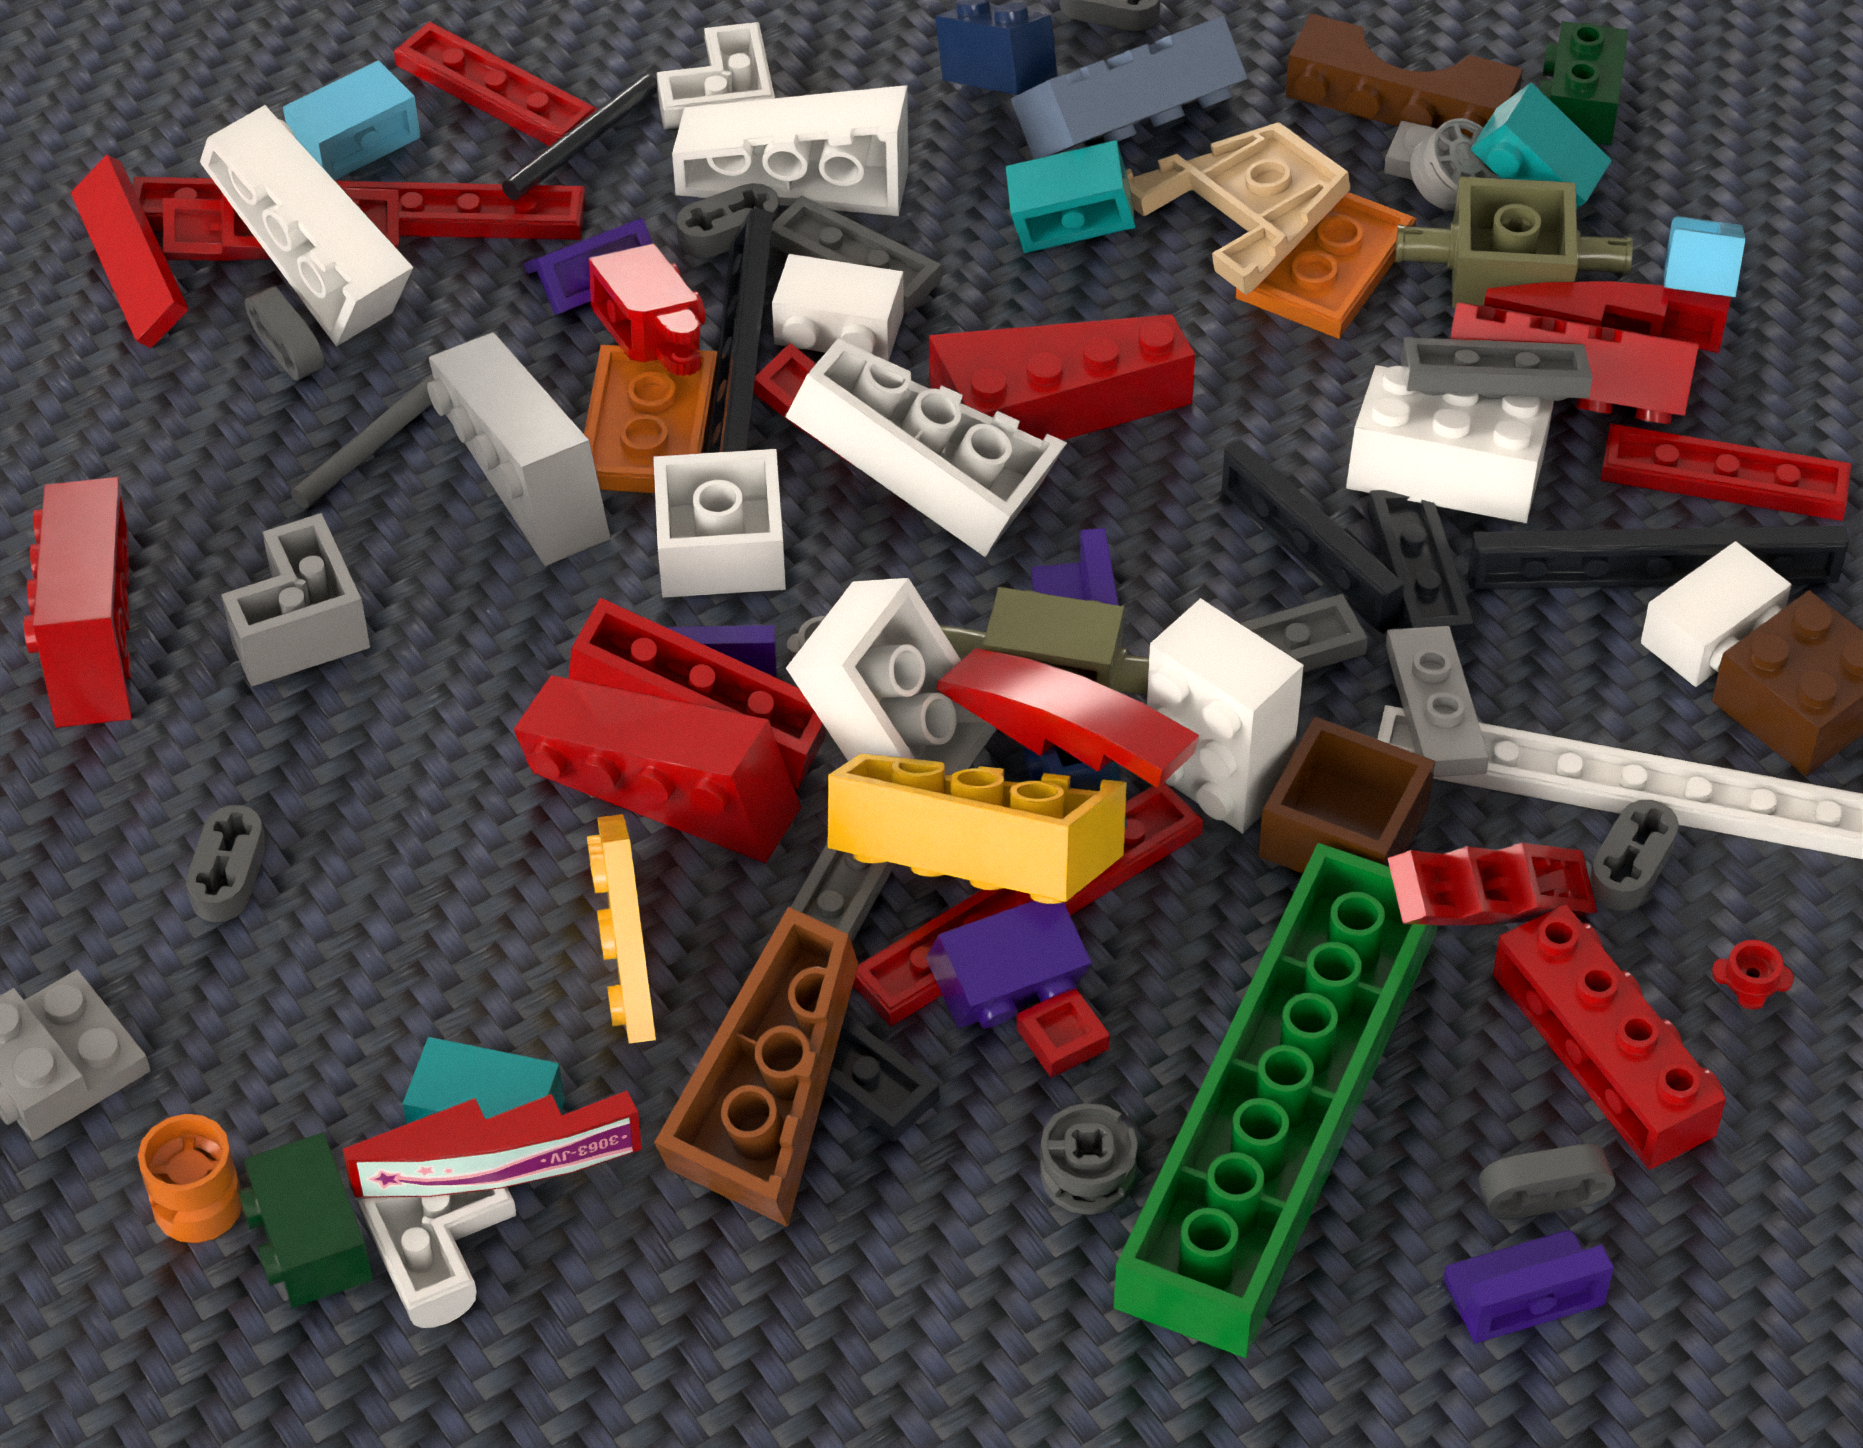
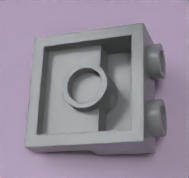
M78 969L25 1000L22 999L15 988L0 995V1118L6 1125L17 1120L33 1142L151 1071L145 1053Z

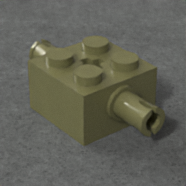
M1459 177L1453 223L1450 224V229L1411 227L1398 224L1395 262L1446 263L1447 269L1452 270V308H1456L1458 302L1484 306L1487 288L1542 282H1575L1578 271L1613 272L1629 275L1633 245L1632 237L1580 236V230H1577L1576 183Z
M998 587L986 632L940 625L938 623L961 660L975 648L1038 661L1086 677L1119 693L1125 692L1147 696L1149 658L1129 655L1128 649L1123 647L1124 606L1105 604L1095 600H1080L1041 594L1032 590L1022 591Z

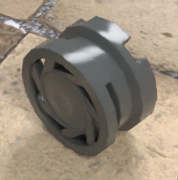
M1083 1103L1068 1106L1053 1115L1043 1129L1040 1147V1178L1044 1191L1055 1204L1073 1213L1093 1215L1108 1212L1122 1204L1133 1190L1136 1177L1138 1141L1134 1127L1129 1128L1122 1121V1114L1106 1105ZM1118 1190V1192L1114 1193L1108 1198L1103 1196L1109 1194L1110 1192ZM1072 1195L1079 1196L1086 1201L1074 1200Z

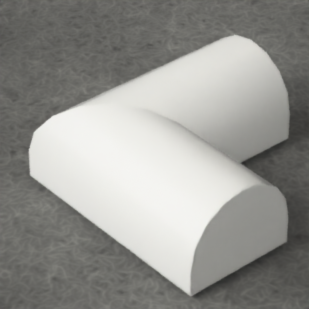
M759 22L704 28L710 66L657 72L658 96L664 130L679 128L684 107L775 98Z
M507 1187L432 1197H370L357 1200L359 1210L408 1316L415 1326L421 1328H434L448 1324L469 1310L476 1300L475 1282L455 1240L516 1216L515 1203Z

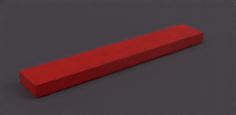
M1165 782L1159 788L1151 786L1126 801L1125 813L1128 826L1125 827L1124 856L1068 901L1064 902L1070 916L1202 834L1203 820ZM982 889L859 964L853 987L891 1027L942 995L926 960V956L939 934L1034 900L1031 899L1028 893L1011 889Z

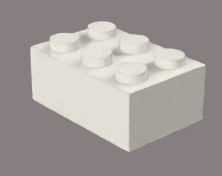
M1375 365L1354 429L1346 489L1370 493L1372 490H1386L1410 496L1408 501L1421 503L1422 499L1434 502L1436 506L1527 523L1544 459L1554 401L1540 396L1507 395L1502 398H1489L1481 394L1446 393L1439 396L1426 395L1419 391L1406 390L1402 366L1383 367Z
M909 578L852 582L786 667L848 761L862 753L944 762L945 775H952L957 771L970 767L997 729L936 690L938 680L957 665L961 659Z
M1201 598L1150 643L1147 706L1199 734L1195 753L1165 783L1169 787L1173 786L1197 802L1202 810L1213 819L1223 820L1243 834L1262 816L1267 800L1295 752L1304 665Z

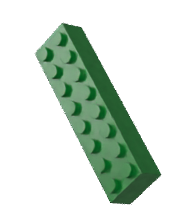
M1317 843L1116 1263L1114 1309L1247 1358L1437 933L1438 925L1403 924L1390 867Z

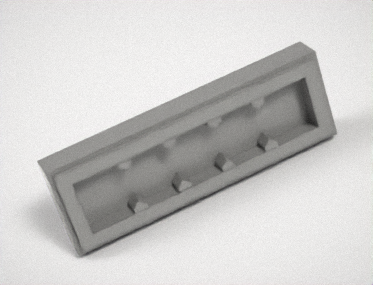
M1438 626L1387 630L1385 647L1416 754L1435 760L1433 777L1487 774L1489 755L1450 627Z

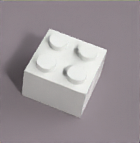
M776 449L653 456L662 598L786 590Z

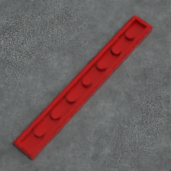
M134 177L132 183L153 231H163V198L222 200V192L212 178ZM335 181L341 188L398 190L399 236L581 240L586 205L585 186L536 185L518 200H511L505 195L502 184Z

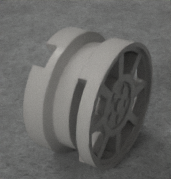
M1451 119L1437 128L1413 150L1410 159L1412 179L1422 196L1433 205L1444 210L1455 211L1459 177L1499 179L1470 150L1483 130L1482 126L1467 119ZM1460 128L1472 132V137L1470 138L1462 134Z

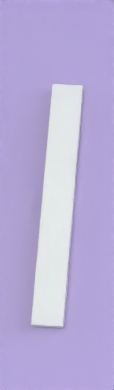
M1385 705L1378 740L1416 753L1403 708ZM1479 723L1489 755L1487 774L1433 777V779L1619 814L1633 802L1638 800H1654L1662 802L1671 808L1678 818L1679 825L1863 859V793L1485 723Z

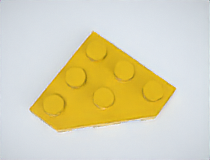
M623 814L597 817L599 834L587 836V844L595 894L607 892L609 903L608 909L597 910L604 960H617L620 985L607 986L612 1026L626 1025L629 1044L656 1040L628 830Z

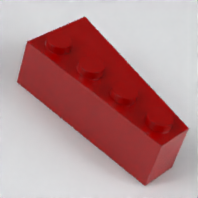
M1458 302L1456 304L1450 339L1583 344L1593 379L1589 398H1577L1576 408L1611 414L1613 404L1636 407V419L1671 425L1673 414L1685 416L1699 347L1698 343L1465 302Z
M1172 314L929 335V385L931 389H940L942 385L963 395L960 403L992 418L999 411L1019 420L1017 429L1041 440L1045 438L1046 434L1060 440H1066L1192 404L1195 353Z
M119 477L44 485L43 509L33 510V527L37 544L30 545V561L34 579L27 580V597L31 615L24 616V635L28 653L39 652L55 728L132 720L130 695H128L125 679L131 678V658L129 652H127L126 630H130V611L127 586H129V529Z
M551 675L513 729L532 773L765 864L801 809L768 719Z

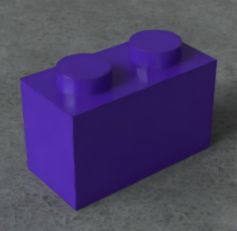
M1031 901L941 933L937 936L926 956V960L957 1029L978 1021L982 1028L994 1027L1014 1017L1019 1012L1017 1007L1039 1000L1041 1003L1075 988L1078 990V983L1092 964L1064 902L1046 904Z

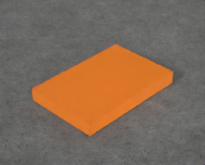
M1348 192L1252 292L1245 295L1236 288L1235 298L1340 339L1395 262L1398 224L1416 227L1417 218Z
M600 346L584 435L590 442L600 490L655 493L653 456L704 453L710 421L718 358L717 351L697 350L701 355L700 371H697L696 374H691V376L685 375L683 377L670 374V371H667V368H664L659 360L646 363L629 360L620 346Z

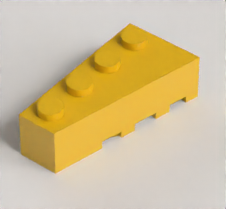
M860 753L828 775V848L851 853L854 859L863 863H882L887 861L909 866L912 872L921 876L936 877L949 875L970 880V884L978 889L999 890L1006 888L1028 893L1031 899L1040 903H1062L1068 901L1124 856L1127 782L1103 779L1100 784V791L1070 788L1071 776L1044 773L1041 781L1017 783L1004 781V769L979 766L978 768L963 769L952 775H945L944 762Z

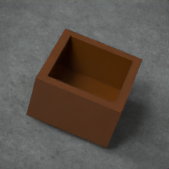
M1808 590L1723 653L1712 702L1807 777L1863 734V631Z
M1314 716L1263 808L1258 857L1304 873L1317 843H1321L1390 867L1388 858L1407 851L1428 811L1435 760Z

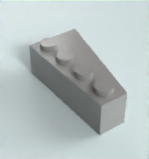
M494 332L428 357L434 380L427 383V389L435 410L440 416L446 414L458 438L462 443H465L543 565L547 566L611 540L589 439Z

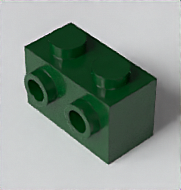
M1562 21L1559 43L1547 42L1542 76L1553 77V80L1542 79L1540 91L1594 143L1612 145L1629 29Z
M324 1132L243 1159L249 1186L237 1190L249 1229L252 1230L261 1226L264 1228L268 1242L258 1245L257 1250L268 1284L273 1286L283 1282L291 1308L373 1281L365 1242Z

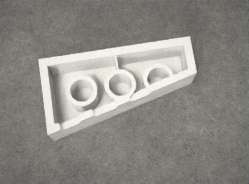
M907 85L684 107L672 152L675 195L708 198L742 185L756 183L771 187L777 192L780 205L791 206L802 195L831 210L899 216L909 170Z
M264 105L207 138L200 159L201 165L336 347L392 314L413 266L298 142L290 127L283 120H278Z
M840 339L834 342L807 374L786 415V418L984 557L987 556L1040 487L1067 442L1049 434H1046L1045 438L1041 440L1017 429L1019 420L999 411L992 418L960 403L963 395L942 385L940 389H929L911 381V371Z

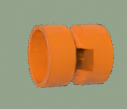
M181 1114L169 1117L153 1126L142 1139L137 1156L157 1225L165 1235L179 1242L188 1243L213 1240L230 1230L240 1217L242 1206L237 1192L241 1187L225 1131L217 1122L203 1115Z

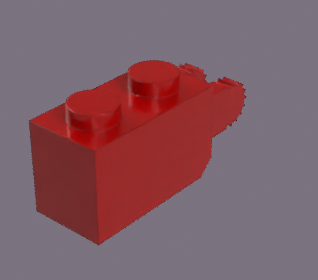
M655 244L589 258L591 309L629 360L644 363L659 360L663 367L670 371V374H675L676 376H691V374H696L697 371H700L701 355L697 350H700V326L705 323V309L699 293L691 291L686 285L677 265L669 263Z

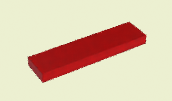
M430 21L394 50L395 65L548 146H551L598 110V108Z
M106 154L74 188L71 196L135 340L152 348L189 309L122 162Z
M1610 423L1600 481L1843 521L1852 463Z

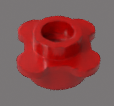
M1746 940L1738 943L1731 950L1729 959L1721 958L1716 960L1712 968L1713 979L1719 984H1726L1738 996V1003L1750 1010L1762 1008L1766 998L1776 991H1788L1792 987L1794 980L1792 971L1788 967L1783 966V959L1779 951L1769 943L1760 940ZM1747 974L1756 975L1758 978L1750 977Z

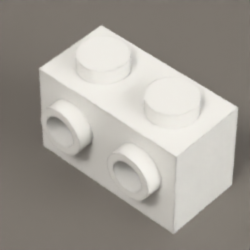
M789 254L772 301L774 344L787 346L792 343L798 349L827 352L834 342L840 339L889 361L904 314L903 271Z
M1735 541L1649 602L1641 644L1693 686L1697 687L1713 674L1719 672L1722 655L1726 650L1787 606L1792 584Z

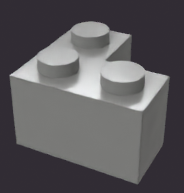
M322 513L263 531L272 578L221 594L231 641L250 686L253 687L370 648L361 596Z

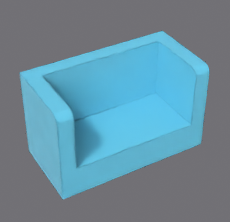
M379 60L283 106L286 124L294 133L295 138L334 181L421 138L415 96Z
M1680 216L1674 217L1671 223L1663 271L1664 287L1736 297L1746 239L1743 226Z

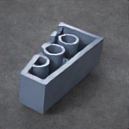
M1223 15L1155 41L1152 45L1145 44L1106 60L1107 62L1101 60L1070 74H1063L1047 80L1011 98V102L1033 159L1085 148V142L1101 136L1104 143L1114 140L1119 142L1137 134L1134 123L1150 118L1153 127H1157L1185 116L1181 106L1183 104L1198 99L1201 109L1229 99L1233 97L1229 87L1248 78Z

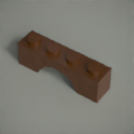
M1310 13L1289 53L1285 97L1399 127L1402 120L1437 129L1451 119L1461 118L1473 121L1484 128L1496 108L1520 91L1523 69L1472 55L1467 56L1451 67L1441 70L1411 71L1401 69L1386 63L1371 51L1366 43L1363 27ZM1460 128L1462 134L1470 138L1472 137V132Z

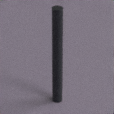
M647 73L635 80L502 183L505 195L511 200H518L657 93V80Z

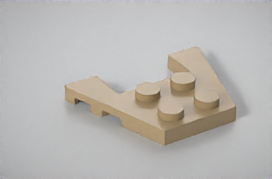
M1279 122L1211 143L1212 153L1190 160H1185L1178 154L1158 160L1159 169L1133 177L1132 170H1126L1130 183L1133 209L1143 217L1184 193L1193 190L1248 231L1246 234L1212 253L1215 272L1245 295L1252 292L1350 191L1347 170Z

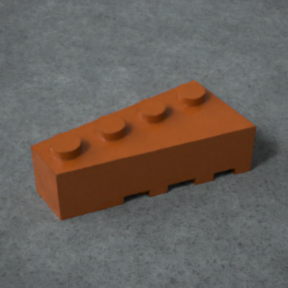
M787 908L654 1142L669 1170L788 1227L859 965L849 934L793 908Z

